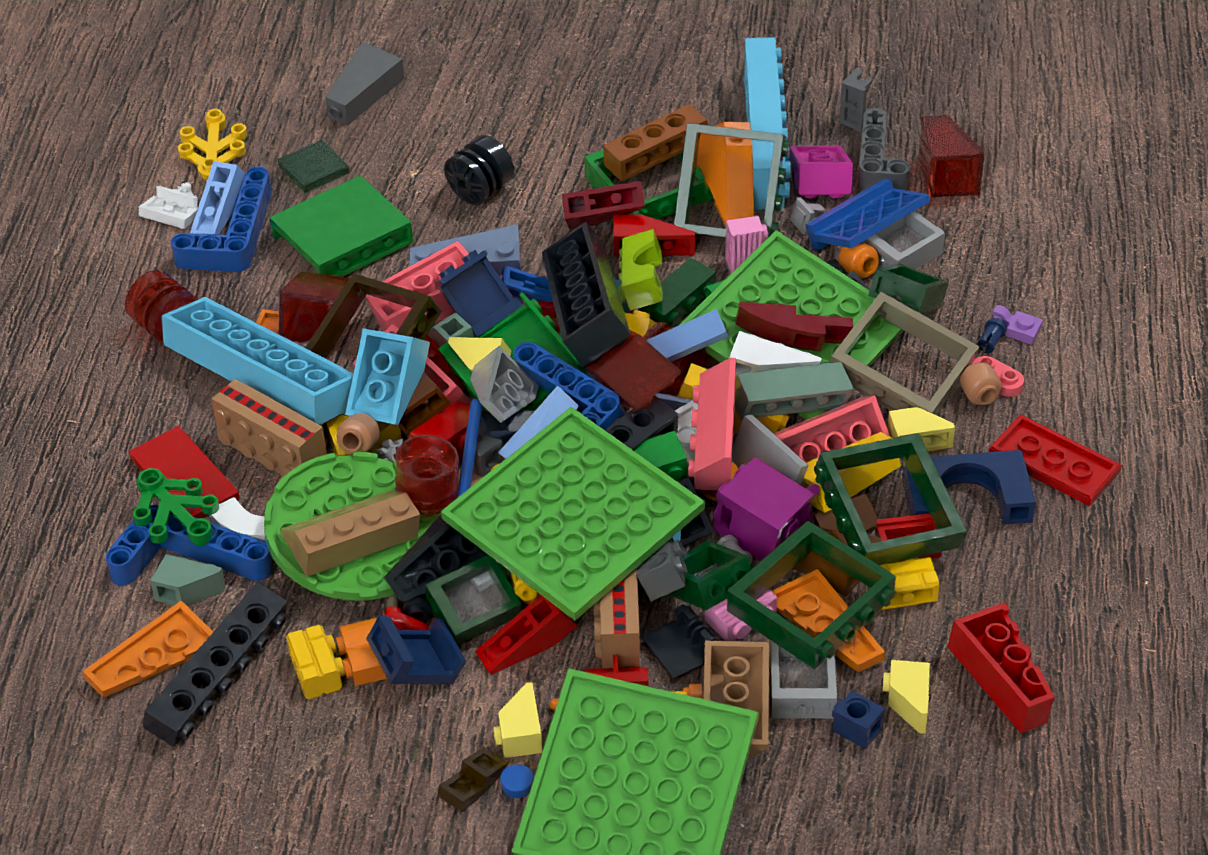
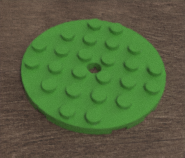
M356 451L353 452V455L335 456V453H331L302 463L285 475L275 486V492L271 496L270 501H267L265 509V540L272 558L281 570L296 583L310 591L342 600L363 601L385 598L395 595V593L383 579L384 576L441 515L444 504L438 492L424 476L396 459L394 462L378 458V454ZM388 491L407 493L420 513L417 538L306 577L281 534L282 528Z

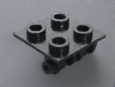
M684 604L676 608V620L641 636L643 642L673 680L703 666L705 663V641H718L693 609Z

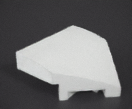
M182 183L181 187L178 186L177 189L156 186L157 196H152L139 206V216L182 229L187 228L194 221L198 210L197 197L191 192L190 183Z

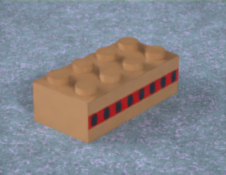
M234 379L211 398L219 440L223 444L230 445L239 450L244 456L262 463L269 470H274L285 476L302 463L327 455L322 426L237 379Z
M637 568L594 604L595 659H602V669L613 668V655L618 656V668L640 667Z

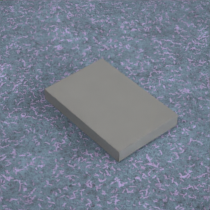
M753 415L744 416L732 447V462L739 468L742 464L747 465L756 457L801 485L809 465Z

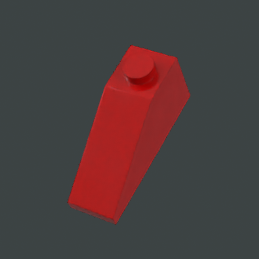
M641 214L614 215V256H620L619 249H622L623 238L654 229L662 256H695V231Z
M540 595L475 652L488 672L493 675L555 646L573 631L577 624L570 616Z

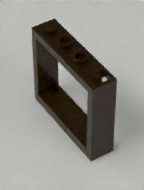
M353 273L315 331L306 349L326 359L366 295L412 308L397 331V335L425 340L442 311L429 295Z

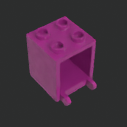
M754 457L747 465L742 464L738 468L734 478L729 483L724 482L718 489L716 494L718 498L717 507L713 513L715 517L713 530L723 537L733 535L743 550L762 561L807 521L813 522L814 514L811 512L812 501L819 495V487L811 484L804 488Z

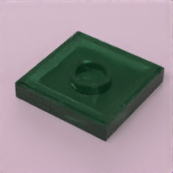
M319 140L278 159V166L304 193L350 173L349 166L323 140Z

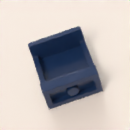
M476 250L472 251L462 258L463 265L457 269L453 265L439 274L441 279L435 283L453 311L472 327L475 338L523 306L518 297L514 298L487 259L486 256L488 254L485 250L479 254Z
M378 616L366 637L390 684H454L466 664L463 654L442 618H435L428 630H397L390 616Z

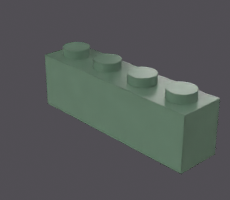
M841 362L795 366L785 369H769L759 372H743L737 374L735 379V407L741 420L747 415L759 418L832 409L846 404L854 388Z

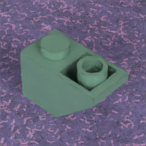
M457 313L451 314L433 325L428 333V336L439 347L446 344L449 337L475 338L472 327Z
M168 554L165 555L150 580L155 601L171 605L182 601L188 606L223 593L226 588L221 567Z

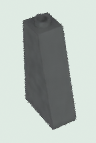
M365 42L361 43L325 96L328 117L348 126L404 79L402 58Z

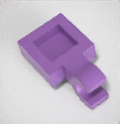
M996 305L992 312L993 318H1000L1005 322L1007 337L1033 345L1042 328L1043 319L1016 311L1013 316L1007 308L1001 305Z

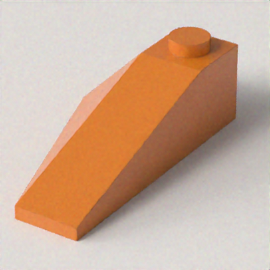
M722 122L715 125L717 127L751 130L750 122ZM700 134L696 166L697 168L700 167L705 178L704 183L707 189H710L715 199V206L725 228L726 221L754 217L752 140Z

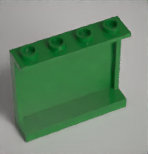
M361 175L269 217L273 238L276 240L284 237L315 268L316 280L321 286L414 243L411 221Z
M523 292L519 294L524 303L522 307L476 337L502 338L511 349L510 357L514 361L513 352L519 344L524 342L535 343L587 375L584 368L563 343L561 332L558 334L555 331L557 327L550 316L546 315L543 317L541 314L543 310L534 298L529 300ZM447 342L438 348L441 355L474 399H478L470 380L472 372ZM538 386L536 398L519 411H535L550 393ZM482 405V410H483V411H488V410Z

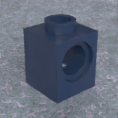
M851 691L844 700L840 699L833 708V732L866 749L883 729L885 708Z

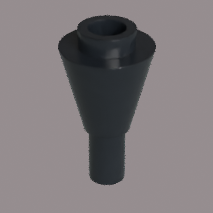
M421 594L405 601L402 613L425 623L432 616V608Z

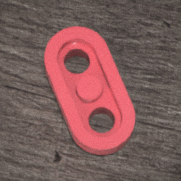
M989 356L978 357L972 362V364L981 362L992 366L1002 383L1000 395L1014 397L1022 392L1024 377L1019 371Z

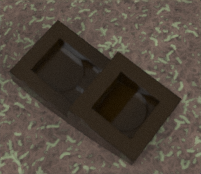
M483 747L462 761L460 772L438 786L437 795L462 812L478 800L500 778L508 763Z

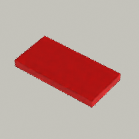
M1021 414L989 447V452L1022 450L1029 476L1088 506H1091L1117 477L1122 467L1121 464Z
M180 426L128 451L130 459L141 472L148 468H156L167 479L188 480L190 478H197L202 482L203 493L201 496L215 495L218 498L219 504L233 497L236 500L240 499L239 491ZM167 490L170 494L186 495L185 491ZM184 507L195 518L199 519L209 516L204 514L201 508Z

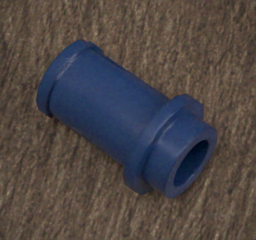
M992 318L986 322L985 331L977 342L981 351L986 343H988L989 345L985 353H992L999 339L1006 334V324L1002 319Z

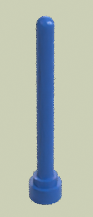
M479 399L472 400L470 405L457 498L471 487L482 404Z

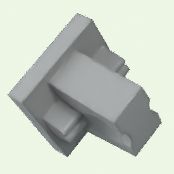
M801 197L796 198L790 221L803 235H808L805 224L824 214L825 209L820 204H807Z

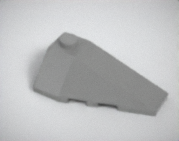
M500 346L474 365L470 377L480 403L500 423L531 403L536 398L539 386Z

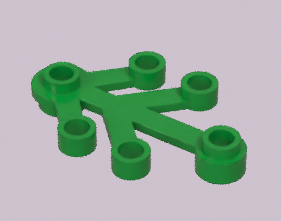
M156 468L143 470L136 482L137 489L142 494L138 507L132 513L134 523L137 526H147L151 523L150 506L155 496L160 501L154 524L149 528L150 540L153 543H163L168 539L166 526L170 513H172L187 529L190 542L196 546L207 545L213 536L211 523L203 518L194 519L184 507L201 508L204 514L212 515L219 510L218 498L215 495L201 496L203 493L202 482L197 478H190L188 480L167 479ZM167 490L185 491L186 495L170 494Z

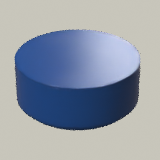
M523 765L507 767L500 777L502 791L512 798L527 796L531 791L534 781L532 771Z

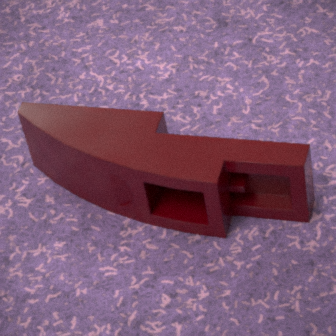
M739 302L735 318L736 325L760 338L792 348L819 352L822 350L823 343L841 344L854 327L853 318L814 316L810 314L798 315L796 314V305Z

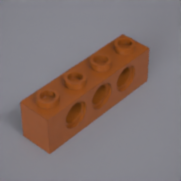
M687 104L604 144V165L621 181L629 179L684 152L687 123L708 125V121L693 106Z

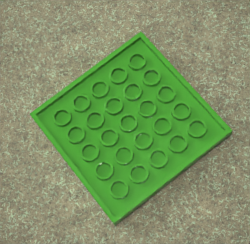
M776 230L680 325L717 309L729 337L702 348V350L719 362H723L729 359L739 331L752 334L735 324L739 302L796 305V314L798 315L810 314L814 316L853 318V326H855L876 298L868 296V289ZM876 316L847 355L870 367L904 330ZM823 343L821 352L793 349L821 357V364L830 362L831 356L840 344ZM830 409L800 412L797 414L807 420Z
M570 407L441 511V516L446 523L572 619L577 620L705 509V501L577 410Z
M568 668L512 854L721 855L759 713L753 710Z

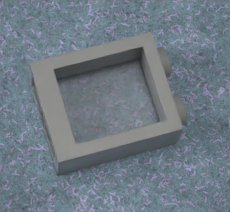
M913 211L863 242L877 250L879 255L878 269L899 263L918 269L943 254L945 232L929 222L921 214Z
M770 640L771 718H834L832 711L837 703L835 654L831 659L827 658L814 670Z

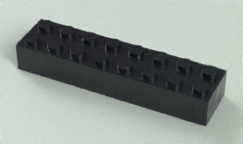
M585 222L541 252L562 341L582 367L588 363L597 362L606 351L612 347L622 345L631 335L605 246L588 223Z

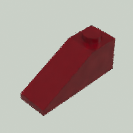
M641 181L562 194L564 216L569 230L576 229L585 222L589 226L598 225L614 219V215H626L645 208Z

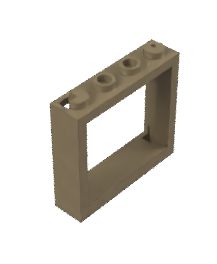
M880 292L833 353L829 363L841 362L856 391L865 396L875 395L877 402L891 411L918 407L936 415L959 384L962 372L974 361L979 346L952 332L945 326L925 317L920 312ZM876 316L883 318L958 360L930 401L847 355Z

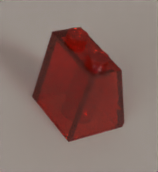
M949 115L922 116L919 161L926 193L929 195V198L980 195L984 150Z
M299 272L279 292V335L302 347H306L350 278Z

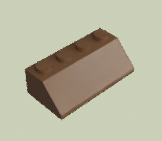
M388 491L282 528L281 534L306 577L417 538L420 513L407 493Z
M705 641L703 699L759 713L747 761L768 749L769 642Z

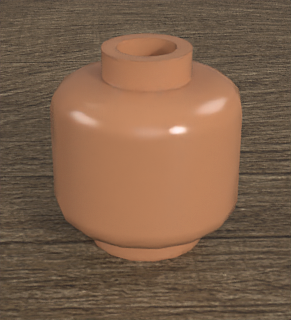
M987 363L971 364L960 376L959 384L968 400L975 405L991 404L998 398L1001 392L1002 383L992 366Z
M355 413L338 427L336 437L341 449L353 455V452L356 451L368 452L378 441L380 431L378 424L370 415Z

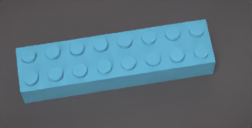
M775 37L745 38L744 85L747 122H750L751 131L784 134L786 141H788V129L784 128L786 127L785 95H783L784 80L782 79L781 48H776ZM752 140L754 209L766 208L774 142ZM789 154L787 158L783 157L782 168H786L785 181H788L791 175L790 162H787L789 161ZM785 182L784 185L780 184L778 195L783 196L781 209H784L785 198H790L789 182Z
M207 297L162 315L164 345L231 382L237 379L319 425L346 413L354 373Z

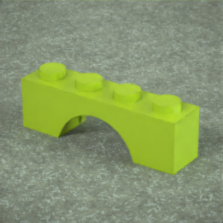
M654 229L623 238L622 249H619L621 261H619L621 270L619 280L621 285L618 286L622 301L628 302L630 310L662 302V286L655 267L662 264V251Z

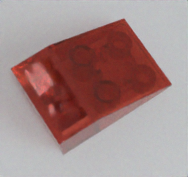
M630 330L631 335L622 345L612 347L603 354L601 359L595 363H590L586 368L598 383L615 392L623 404L637 411L639 408L642 409L652 402L653 396L661 389L671 386L675 381V377L681 371L642 336Z

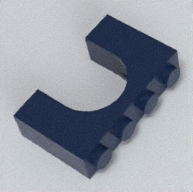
M1022 450L931 457L945 488L960 483H971L989 490L997 500L1003 525L1033 522L1036 502ZM903 460L902 482L910 516L929 514L923 498Z

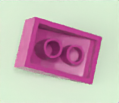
M789 146L795 189L799 195H802L804 198H817L818 194H828L831 198H843L844 194H852L853 163L841 146Z

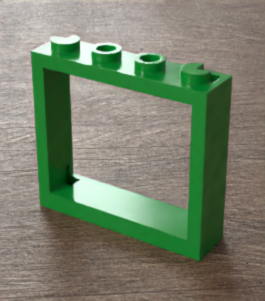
M603 150L584 156L585 177L594 188L613 186L614 184L607 177L613 173L604 165ZM682 152L677 155L681 160H683ZM697 166L695 176L699 180L694 182L691 207L714 199L710 189H707L704 183L705 178L700 167L697 168ZM679 188L644 200L645 208L626 215L641 214L659 220L676 213Z

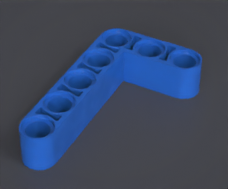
M256 166L246 171L226 235L180 233L171 239L174 263L178 268L241 272L250 267L272 195L269 171L266 168Z
M532 342L521 343L515 348L513 357L516 363L540 388L551 394L557 386L560 387L579 405L577 411L603 430L611 426L618 417L626 415L622 402L615 392Z
M156 504L150 506L151 523L147 526H137L133 519L106 554L110 578L114 584L120 586L133 583L160 548L206 564H213L221 567L223 570L255 581L265 580L273 572L271 554L264 541L211 523L213 536L210 542L205 546H196L190 542L187 529L172 513H170L166 526L168 539L163 543H153L150 540L149 528L154 524L159 505Z

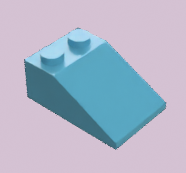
M363 328L345 414L364 413L370 415L376 421L398 425L424 372L430 342Z

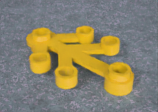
M211 109L205 116L206 128L209 130L208 142L198 137L195 129L191 126H185L179 131L181 141L184 142L178 146L179 157L197 165L198 173L206 181L214 161L228 163L246 153L245 143L242 141L247 137V130L244 124L233 125L231 127V134L219 141V132L225 129L227 125L225 115L219 109ZM193 146L206 153V159L195 153ZM230 147L228 152L217 158L218 153Z

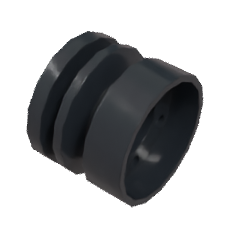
M480 135L465 145L464 149L459 150L455 155L446 160L444 174L451 189L460 199L469 204L478 205L512 180L514 164L506 148L499 141L491 136Z

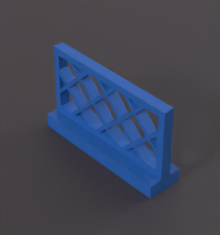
M883 179L805 224L812 249L820 250L829 244L852 248L930 202L929 195L894 189L891 180Z

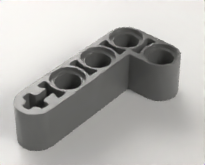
M870 108L863 115L859 188L864 191L879 181L888 179L891 180L894 189L908 190L909 163L902 159L884 158L887 114L879 108Z

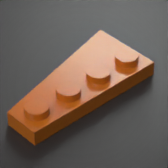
M179 601L83 670V678L105 698L189 661L213 631L182 601Z

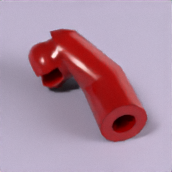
M390 606L385 610L384 616H390L397 630L429 629L428 624L403 614L400 608L396 606Z

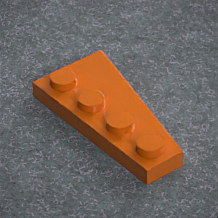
M818 569L772 590V593L777 597V611L813 638L817 637L849 608ZM863 625L856 631L850 642H844L835 651V656L859 673L885 660V651Z

